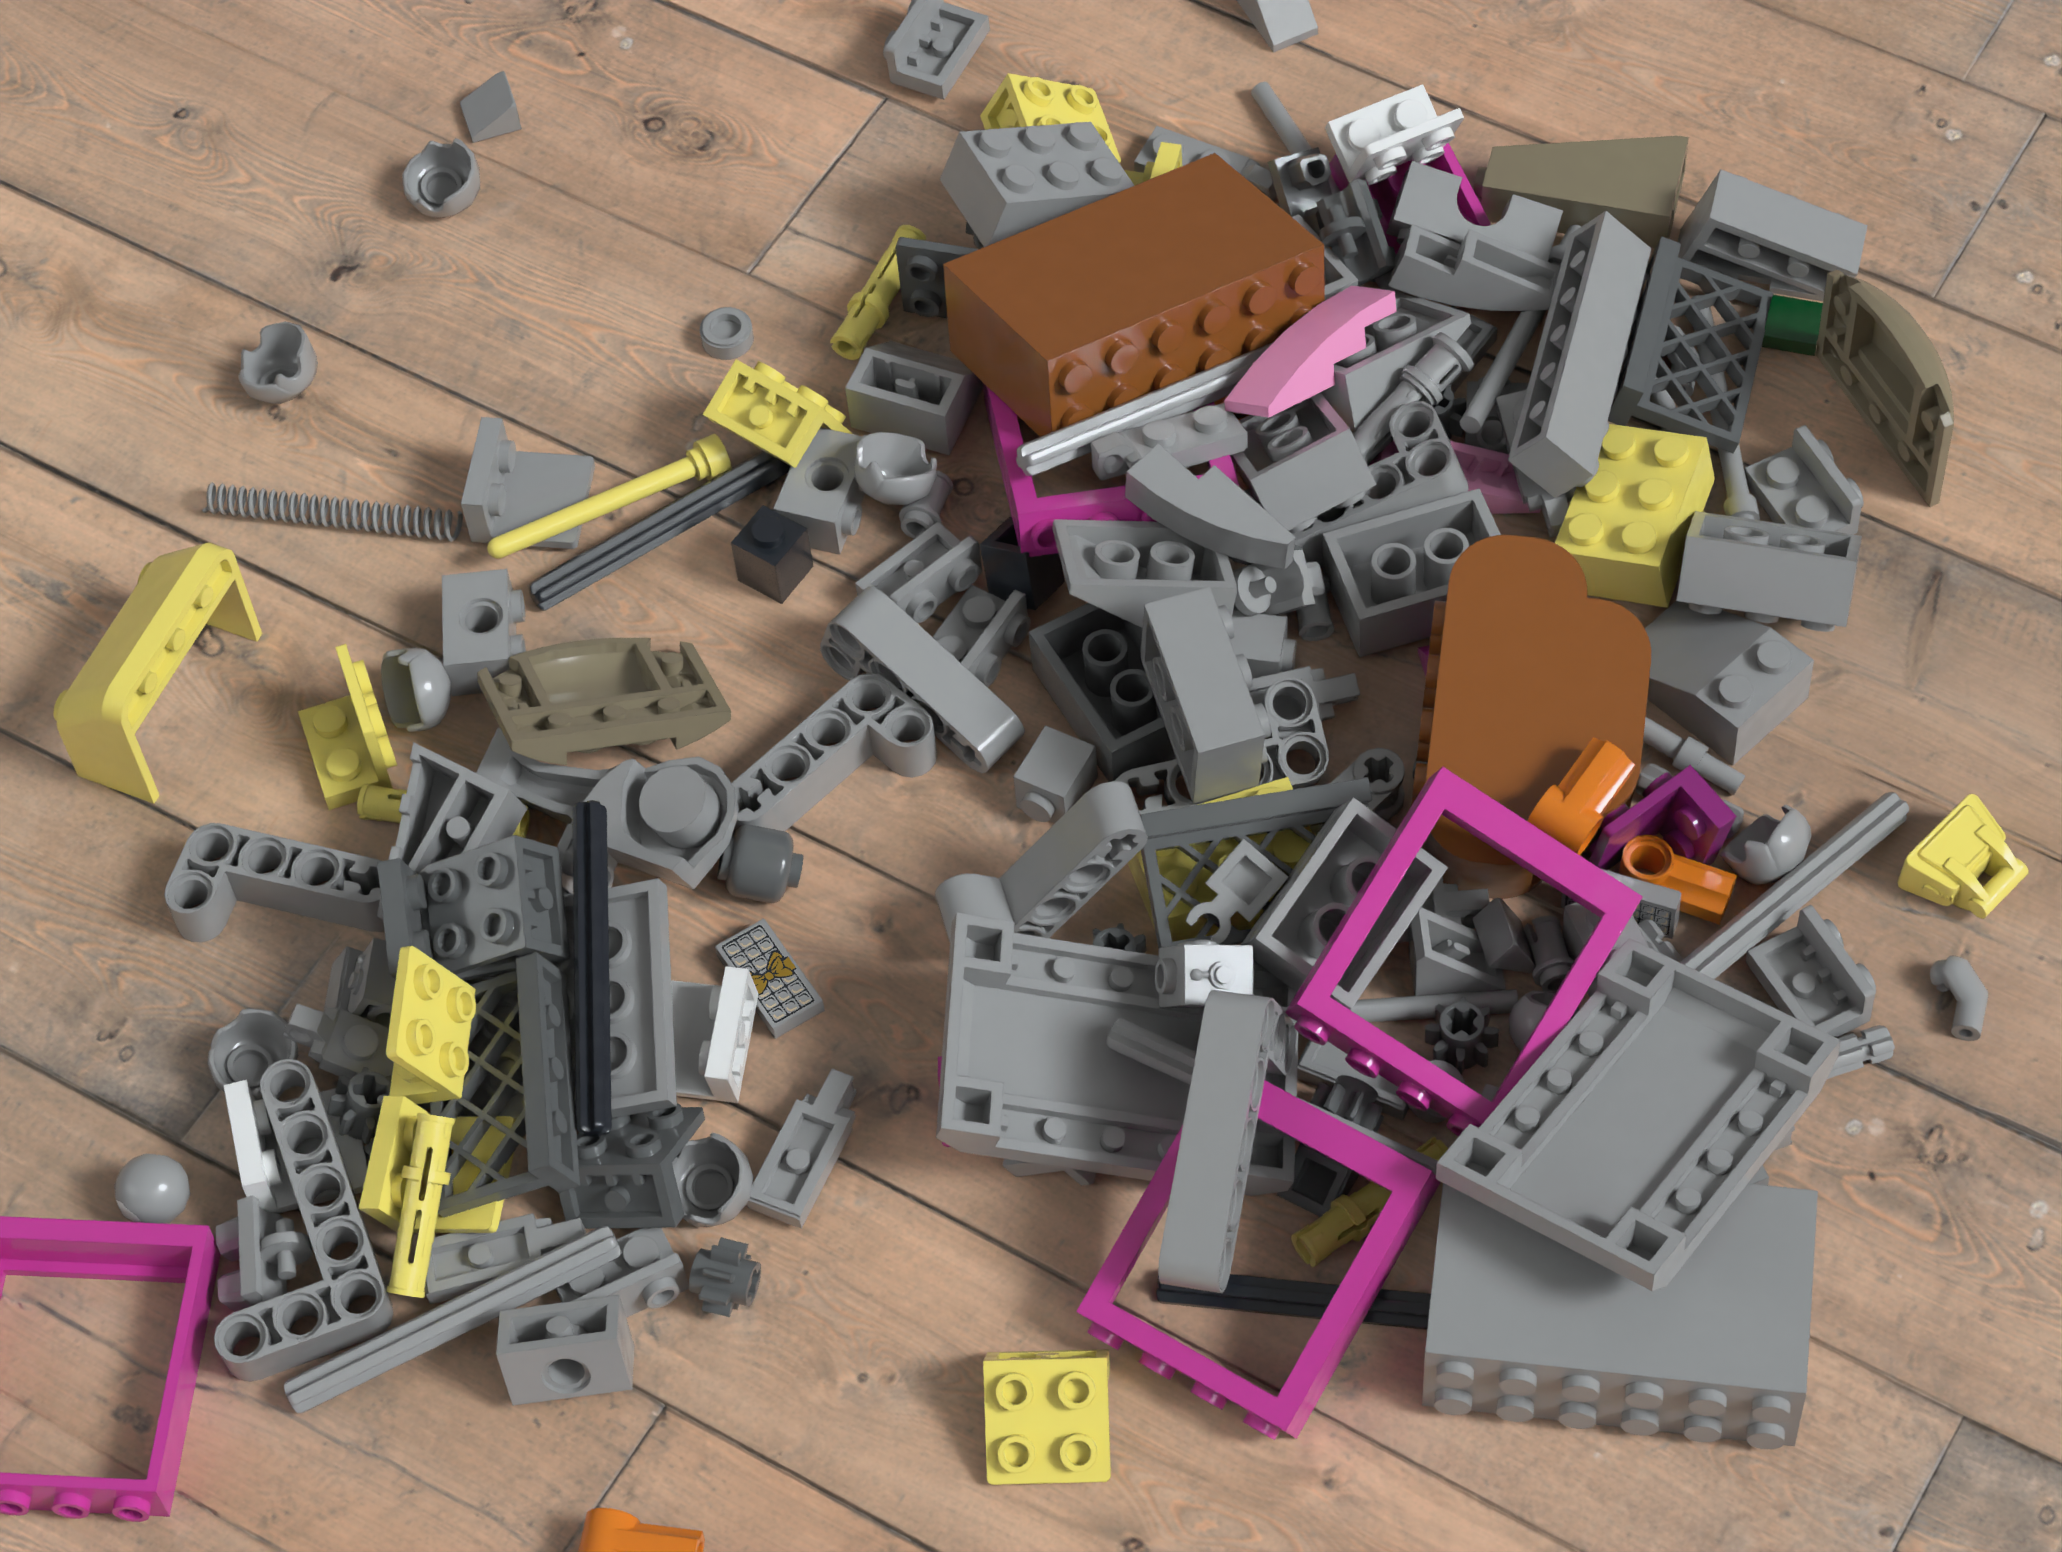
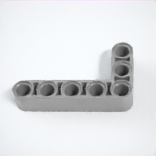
M1211 990L1208 994L1203 1012L1159 1256L1158 1275L1161 1284L1223 1293L1227 1287L1265 1075L1270 1073L1288 1076L1296 1051L1297 1031L1294 1027L1295 1023L1274 998Z
M293 1059L278 1060L271 1064L262 1075L260 1088L323 1280L233 1312L225 1317L217 1326L214 1341L218 1353L233 1376L248 1382L264 1379L368 1341L384 1333L390 1326L393 1318L392 1302L389 1293L386 1292L387 1288L361 1211L358 1209L359 1205L321 1093L309 1068L302 1062ZM295 1086L305 1088L302 1095L291 1102L279 1101L280 1095L286 1089ZM309 1138L322 1139L321 1145L312 1153H296L297 1147L304 1140ZM332 1189L340 1192L336 1201L329 1206L318 1207L313 1205L314 1199L325 1190ZM346 1242L358 1244L357 1250L347 1259L335 1260L330 1258L336 1246ZM370 1295L376 1297L375 1304L370 1310L360 1314L348 1311L350 1304L359 1296ZM305 1316L319 1318L317 1325L307 1334L296 1335L290 1333L292 1326L298 1319ZM247 1337L260 1338L259 1346L254 1352L245 1356L233 1355L235 1346L242 1339Z

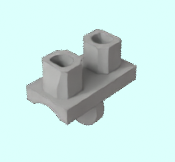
M1294 550L1293 562L1286 569L1251 564L1233 570L1238 587L1233 611H1241L1249 616L1257 614L1280 616L1314 605V597L1325 592L1320 565L1317 562L1306 563L1303 550Z
M253 1195L237 1200V1217L216 1226V1245L219 1248L220 1254L231 1262L236 1260L240 1262L239 1270L221 1275L218 1279V1298L221 1303L234 1312L286 1294L287 1279H292L296 1276V1265L307 1261L312 1256V1244L309 1236L300 1232H294L293 1220L261 1209L259 1207V1199Z

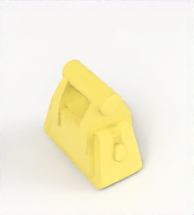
M1969 794L1907 855L1897 883L1898 887L1902 890L1943 906L1954 904L1959 908L1971 911L1975 916L1983 919L2029 874V870L2021 860L2015 858L2005 843L2006 835L1980 798L1975 794ZM1983 872L1993 876L1983 887L1977 880Z

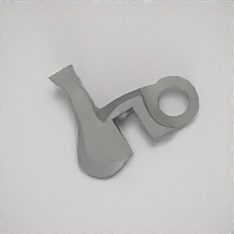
M498 727L476 772L510 789L528 808L539 810L554 819L568 823L557 846L559 848L564 896L573 895L572 809L578 802L595 800L599 801L607 809L608 888L613 884L614 870L617 864L620 863L694 890L728 847L738 818L734 786L721 767L699 756L668 760L647 768L635 759L625 760L613 768L602 770L560 766L539 762L511 751L502 730Z

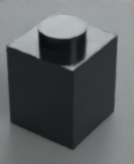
M764 505L761 506L731 542L738 581L781 604L814 567L807 528Z
M1012 517L1007 518L980 544L988 593L1004 601L1009 598L1014 590L1026 594L1027 609L1036 610L1065 582L1059 553L1030 557L1029 552L1021 553Z

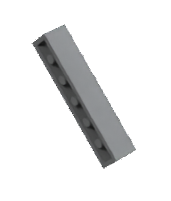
M1604 211L1568 237L1508 458L1510 463L1555 499L1576 486H1585L1598 471V457L1602 441L1609 429L1608 417L1613 399L1619 390L1617 382L1622 362L1628 354L1627 343L1631 327L1638 315L1636 307L1641 288L1647 279L1646 268L1651 248L1607 211Z

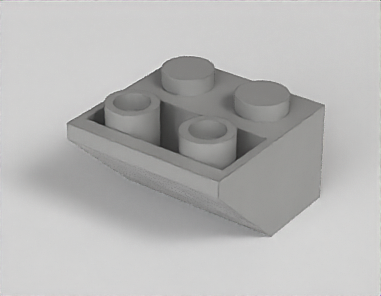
M893 341L867 347L845 387L850 424L852 428L869 433H899L923 441L925 449L950 455L983 389V382L957 359Z

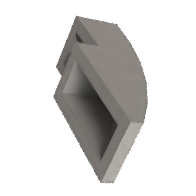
M1412 224L1395 256V267L1392 268L1388 286L1420 298L1459 307L1490 311L1548 310L1560 267L1470 229L1462 243L1458 244Z
M1158 443L1127 471L1125 497L1152 519L1180 536L1215 552L1254 564L1286 569L1293 562L1296 537L1215 465L1198 479Z

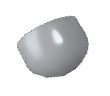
M457 138L453 140L452 144L429 141L421 153L416 154L409 160L402 174L404 194L416 209L430 217H451L464 211L472 205L480 190V169L474 153L462 140Z
M286 321L267 325L260 331L259 346L253 351L242 350L241 371L238 378L249 397L262 402L282 404L293 400L311 385L317 373L318 361L310 340L301 325Z
M876 432L862 436L857 442L854 464L855 479L868 496L886 505H909L929 495L936 480L937 459L931 458L930 463L927 461L923 441L899 433Z
M416 647L391 650L384 653L381 664L382 688L393 724L397 728H407L409 732L424 731L439 725L447 714L451 700V681L441 661L428 650Z
M1788 805L1782 806L1781 808L1785 815L1781 821L1774 819L1768 814H1763L1735 837L1723 849L1720 856L1739 877L1749 883L1760 885L1779 881L1804 860L1811 839V827L1806 818L1796 809Z
M248 1008L241 1010L232 1022L217 1029L211 1042L207 1062L215 1085L225 1092L223 1085L247 1079L255 1100L263 1099L260 1081L266 1069L278 1060H298L297 1042L283 1037L287 1022L274 1011Z
M711 1133L710 1137L689 1140L672 1162L685 1215L682 1219L697 1227L721 1225L733 1220L747 1205L754 1177L747 1156L727 1138L720 1134Z

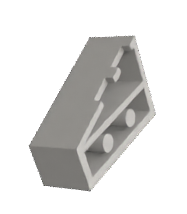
M1720 169L1680 229L1678 243H1681L1678 257L1738 280L1770 284V292L1774 294L1823 301L1827 273L1837 269L1845 275L1853 277L1858 275L1868 225Z
M413 742L410 760L413 762L407 793L402 794L399 808L402 817L396 846H391L389 860L400 858L415 873L424 872L425 867L429 864L513 835L527 807L510 789ZM380 898L377 916L383 921L382 903Z

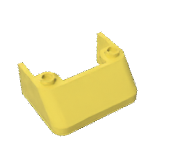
M208 542L160 555L153 562H149L143 567L137 586L70 688L64 690L59 695L54 706L53 715L57 721V729L79 777L153 804L156 802L160 795L135 736L140 725L206 624L258 642L262 635L232 550Z

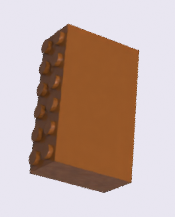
M1216 153L943 264L950 351L1040 437L1273 343L1285 330L1318 304L1325 301L1324 244Z

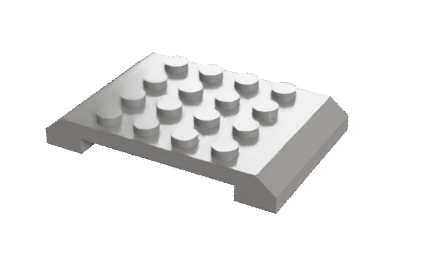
M957 912L951 924L936 1138L963 1153L1151 1181L1184 1123L1190 1085L1110 1049L1106 1044L1107 1037L1115 1021L1123 1018L1197 1051L1204 1008H1159V993L1155 986V968L1159 959L1157 955L1014 933L1015 921ZM1253 960V995L1274 998L1279 1006L1286 1011L1297 992ZM1298 1031L1295 1057L1289 1075L1284 1076L1270 1073L1265 1075L1266 1081L1296 1097ZM1258 1119L1244 1195L1255 1196L1288 1191L1294 1182L1295 1139Z
M1628 938L1598 973L1597 990L1490 1116L1479 1128L1469 1124L1438 1160L1436 1179L1650 1291L1665 1288L1821 1092L1838 1058L1841 1040Z

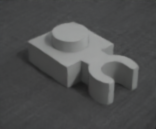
M1242 839L1205 882L1217 896L1211 902H1202L1194 906L1188 913L1186 922L1192 926L1205 913L1215 915L1219 920V929L1210 940L1217 942V945H1219L1230 933V918L1237 911L1250 922L1288 879V876L1250 843Z

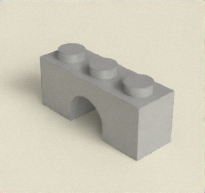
M1414 161L1411 162L1404 175L1386 234L1397 237V242L1400 245L1412 224L1458 244L1462 243L1470 229L1546 262L1548 261L1563 210L1513 194L1506 204L1499 222L1490 226H1478L1467 221L1458 209L1457 194L1463 177Z

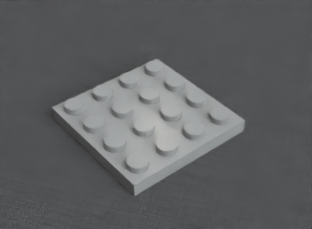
M657 878L608 888L612 1117L677 1106L667 886ZM573 895L564 896L570 959L553 965L564 972L567 978L576 1115ZM503 974L466 980L465 982L473 985ZM518 991L504 994L491 1015L504 1023L518 1003ZM486 1020L469 1044L468 1050L480 1058L499 1031V1028ZM513 1038L493 1067L507 1076L521 1056V1042ZM470 1059L468 1070L464 1076V1080L476 1064ZM489 1072L469 1102L483 1111L503 1081ZM516 1090L499 1116H511L517 1120L524 1109V1095ZM466 1107L459 1115V1117L478 1116Z

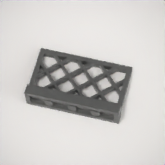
M1661 236L1648 260L1646 268L1647 279L1641 288L1636 307L1638 315L1631 327L1627 343L1629 350L1622 362L1617 382L1619 390L1613 399L1608 421L1626 426L1630 417L1634 416L1680 434L1707 437L1709 445L1734 453L1740 442L1765 334V325L1774 293L1679 258L1681 243ZM1680 278L1699 285L1705 295L1691 299L1679 283ZM1737 299L1756 307L1755 314L1741 318L1729 301ZM1714 306L1726 323L1711 327L1700 310ZM1685 315L1696 332L1682 336L1670 319ZM1735 334L1746 351L1732 355L1720 338ZM1705 343L1717 360L1702 364L1690 347ZM1675 352L1687 369L1672 373L1661 356ZM1726 371L1737 386V389L1723 393L1711 375ZM1696 380L1708 398L1693 402L1681 385ZM1666 390L1678 407L1668 409L1649 402L1651 394ZM1717 409L1728 424V431L1709 424L1702 413Z
M1368 777L1140 814L1148 836L1147 843L1141 849L1158 948L1178 946L1179 943L1186 941L1210 940L1213 935L1206 936L1213 924L1219 928L1218 918L1211 913H1205L1202 916L1207 921L1195 938L1172 942L1168 916L1179 900L1190 908L1200 903L1187 894L1186 890L1202 867L1211 873H1214L1219 867L1209 857L1220 841L1234 839L1240 843L1242 839H1245L1285 875L1289 876L1293 869L1265 850L1278 831L1291 830L1307 841L1310 846L1316 836L1304 827L1323 824V827L1333 811L1353 797L1369 808L1368 803L1372 801ZM1267 833L1259 845L1247 837ZM1210 843L1203 854L1191 847L1192 845ZM1177 848L1197 862L1180 887H1177L1160 874L1156 851ZM1162 888L1174 895L1167 906L1165 905ZM1267 902V903L1262 907V909H1263L1264 911H1265V909L1267 908V906L1269 905L1270 902ZM1231 925L1228 937L1219 945L1242 944L1251 929L1239 931Z
M537 952L516 958L515 971L470 985L476 989L475 1002L478 1005H476V1012L471 1022L469 1044L486 1020L498 1027L499 1031L480 1058L468 1050L469 1059L476 1064L464 1080L462 1098L430 1102L431 1115L456 1119L466 1107L479 1116L459 1145L452 1142L450 1137L445 1172L451 1173L449 1185L443 1184L438 1214L444 1218L548 1185L559 1193L580 1186L567 978L564 972ZM517 990L518 1003L506 1021L503 1023L492 1016V1011L504 994ZM515 1038L521 1042V1056L506 1076L493 1066L511 1040ZM490 1072L503 1082L482 1111L469 1101ZM517 1090L524 1095V1109L509 1129L497 1121L496 1117L500 1115ZM493 1125L506 1135L487 1163L484 1164L471 1155V1153L489 1127ZM521 1144L527 1148L528 1172L509 1178L503 1177L498 1172L504 1163H507L518 1145ZM468 1160L479 1167L481 1172L469 1189L453 1195V1180L465 1162Z

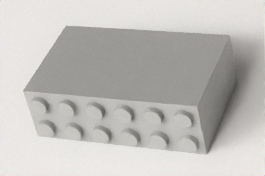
M1443 1183L1425 1347L1422 1406L1435 1407L1438 1411L1449 1415H1464L1470 1411L1495 1413L1500 1418L1512 1422H1525L1532 1418L1559 1420L1561 1424L1576 1429L1590 1428L1595 1424L1621 1427L1627 1433L1640 1436L1652 1435L1659 1431L1684 1434L1688 1439L1697 1442H1714L1720 1438L1742 1440L1760 1449H1777L1783 1445L1795 1446L1807 1392L1818 1191L1747 1184L1667 1287L1650 1291Z

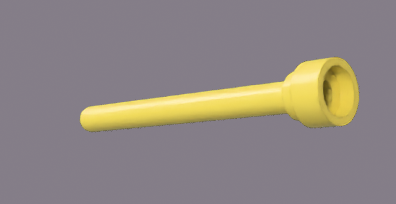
M716 434L697 440L693 443V448L686 451L685 458L491 539L487 545L488 553L493 558L501 559L695 477L699 481L707 478L710 481L732 468L725 446Z

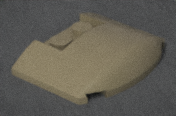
M1837 269L1829 272L1826 279L1816 356L1928 506L1932 507L1940 501L1954 427L1952 392L1942 360L1922 327L1896 300L1864 280L1845 275Z
M602 638L573 641L541 647L509 657L510 670L494 678L491 677L487 667L477 672V682L511 751L548 763L567 765L568 752L591 753L603 747L625 744L648 745L656 740L667 738L671 739L677 750L702 739L731 720V709L693 643L680 641L679 654L676 652L651 651V638Z

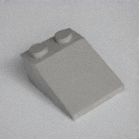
M1404 292L1395 294L1397 312L1365 327L1366 348L1335 363V385L1320 393L1343 419L1353 434L1364 420L1401 383L1399 378L1402 375L1401 371L1407 365L1414 366L1434 345L1433 337L1437 333L1442 332L1455 341L1460 338L1471 324L1469 313Z
M1321 393L1269 418L1249 415L1239 420L1247 431L1248 448H1245L1243 452L1230 455L1232 463L1254 501L1291 534L1308 528L1315 522L1316 516L1333 507L1344 508L1358 502L1363 498L1366 490L1377 485L1350 428Z
M1054 519L1052 530L1069 594L1143 628L1144 604L1211 586L1217 605H1226L1232 618L1238 587L1227 555L1190 541L1159 522Z
M1675 601L1645 628L1651 644V667L1647 699L1732 765L1737 763L1809 696L1814 660L1771 627L1724 610L1720 614L1695 612L1689 609V603Z

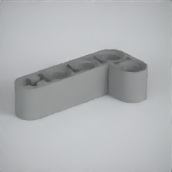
M1413 401L1398 408L1391 416L1389 422L1390 432L1399 453L1368 466L1377 485L1366 490L1362 499L1344 508L1333 507L1316 516L1315 522L1308 528L1292 533L1296 537L1295 545L1303 547L1306 563L1317 562L1320 565V569L1323 568V533L1468 492V481L1432 405L1424 401Z
M868 586L827 625L820 644V651L828 665L836 673L849 681L861 675L864 671L867 674H878L889 680L929 713L933 722L934 735L973 770L980 773L987 772L1024 735L1025 729L1018 716L881 590Z
M863 674L850 680L732 782L735 788L738 815L732 836H734L738 827L743 824L786 831L872 755L903 777L913 778L929 772L937 759L931 716L924 708L889 680L878 674ZM876 708L873 711H865L866 709ZM911 739L917 740L911 743H904V741ZM829 743H837L836 745L824 746ZM792 777L797 778V779L792 780V781H784V780L787 779V778H792Z
M1284 677L1275 681L1268 688L1262 701L1268 715L1271 736L1264 740L1268 760L1267 763L1261 764V781L1259 785L1288 777L1293 789L1312 787L1321 779L1329 762L1328 747L1316 699L1311 687L1303 680L1295 677ZM1281 695L1294 697L1302 707V715L1294 720L1281 718L1273 708V700ZM1295 749L1307 751L1315 761V770L1309 774L1293 772L1286 762V754ZM1177 759L1128 770L1115 780L1126 783L1129 787H1136L1138 795L1141 796L1156 793L1159 786L1158 780H1164V798L1168 806H1162V794L1152 796L1145 800L1142 810L1139 811L1140 814L1194 806L1214 800L1210 799L1193 804L1191 799H1187L1178 793L1175 780L1182 776V772Z
M1112 781L1102 783L1090 789L1000 878L965 873L951 877L941 883L935 891V898L949 942L951 938V924L957 912L1015 921L1014 933L1050 938L1147 843L1148 836L1129 785L1123 782Z
M221 823L202 825L192 832L181 852L164 893L167 906L178 932L183 938L191 942H205L218 936L225 928L236 901L372 932L384 931V922L377 916L381 898L377 862L381 860ZM275 869L270 873L263 874L268 870ZM328 881L323 885L315 886L320 882ZM202 903L200 906L190 909L192 906Z

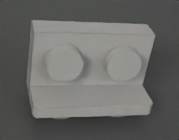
M1806 425L1794 429L1792 447L1745 467L1749 490L1774 523L1852 535L1857 533L1861 508L1864 504L1862 493L1856 482L1851 478L1846 479L1835 465L1828 445L1821 439L1817 440Z
M971 585L934 634L933 638L986 687H989L995 681L1000 671L1002 659L1012 646L1018 647L1024 641L1029 631L1031 620L1027 613L1026 594L1014 590L1009 598L1004 601Z
M640 1228L617 1239L621 1250L619 1258L555 1290L561 1302L620 1295L627 1318L648 1307L660 1308L671 1303L677 1298L679 1293L689 1289L683 1263L679 1255L673 1252L662 1228Z

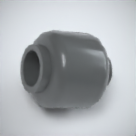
M743 824L738 827L734 836L731 837L728 847L720 856L717 879L725 880L727 891L735 897L777 903L784 896L787 886L798 887L803 865V854L793 853L794 842L789 833Z

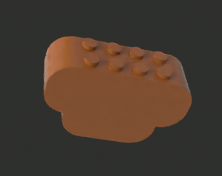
M1495 535L1475 542L1456 560L1449 578L1446 602L1435 600L1416 759V761L1428 763H1416L1411 806L1427 780L1443 766L1527 821L1545 792L1553 784L1558 786L1594 737L1602 741L1607 740L1616 745L1635 764L1634 771L1602 816L1605 818L1624 804L1629 809L1631 808L1641 767L1651 667L1650 640L1641 622L1629 610L1608 600L1587 597V583L1582 568L1576 559L1558 544L1535 537ZM1442 814L1421 847L1448 867L1442 876L1443 883L1456 884L1458 891L1488 889L1489 898L1507 899L1526 894L1543 881ZM1600 828L1583 852L1589 851L1591 844L1600 836L1602 831Z

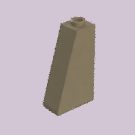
M1664 136L1492 147L1488 166H1479L1477 169L1474 192L1477 198L1482 199L1481 206L1490 222L1497 223L1500 221L1506 204L1514 194L1563 210L1557 233L1565 234L1571 225L1582 227L1604 211H1607L1650 248H1655L1661 236L1670 238L1686 171L1689 137Z

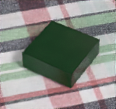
M1773 294L1765 325L1762 347L1815 356L1823 303Z

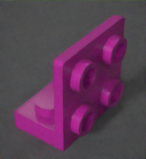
M1689 765L1674 777L1669 772L1660 775L1644 790L1642 794L1644 799L1630 809L1624 804L1608 814L1599 827L1602 830L1600 836L1589 847V851L1592 853L1589 862L1600 869L1609 870L1621 861L1623 849L1631 839L1636 836H1655L1660 833L1663 836V840L1672 848L1674 854L1710 866L1714 863L1737 816L1699 773Z

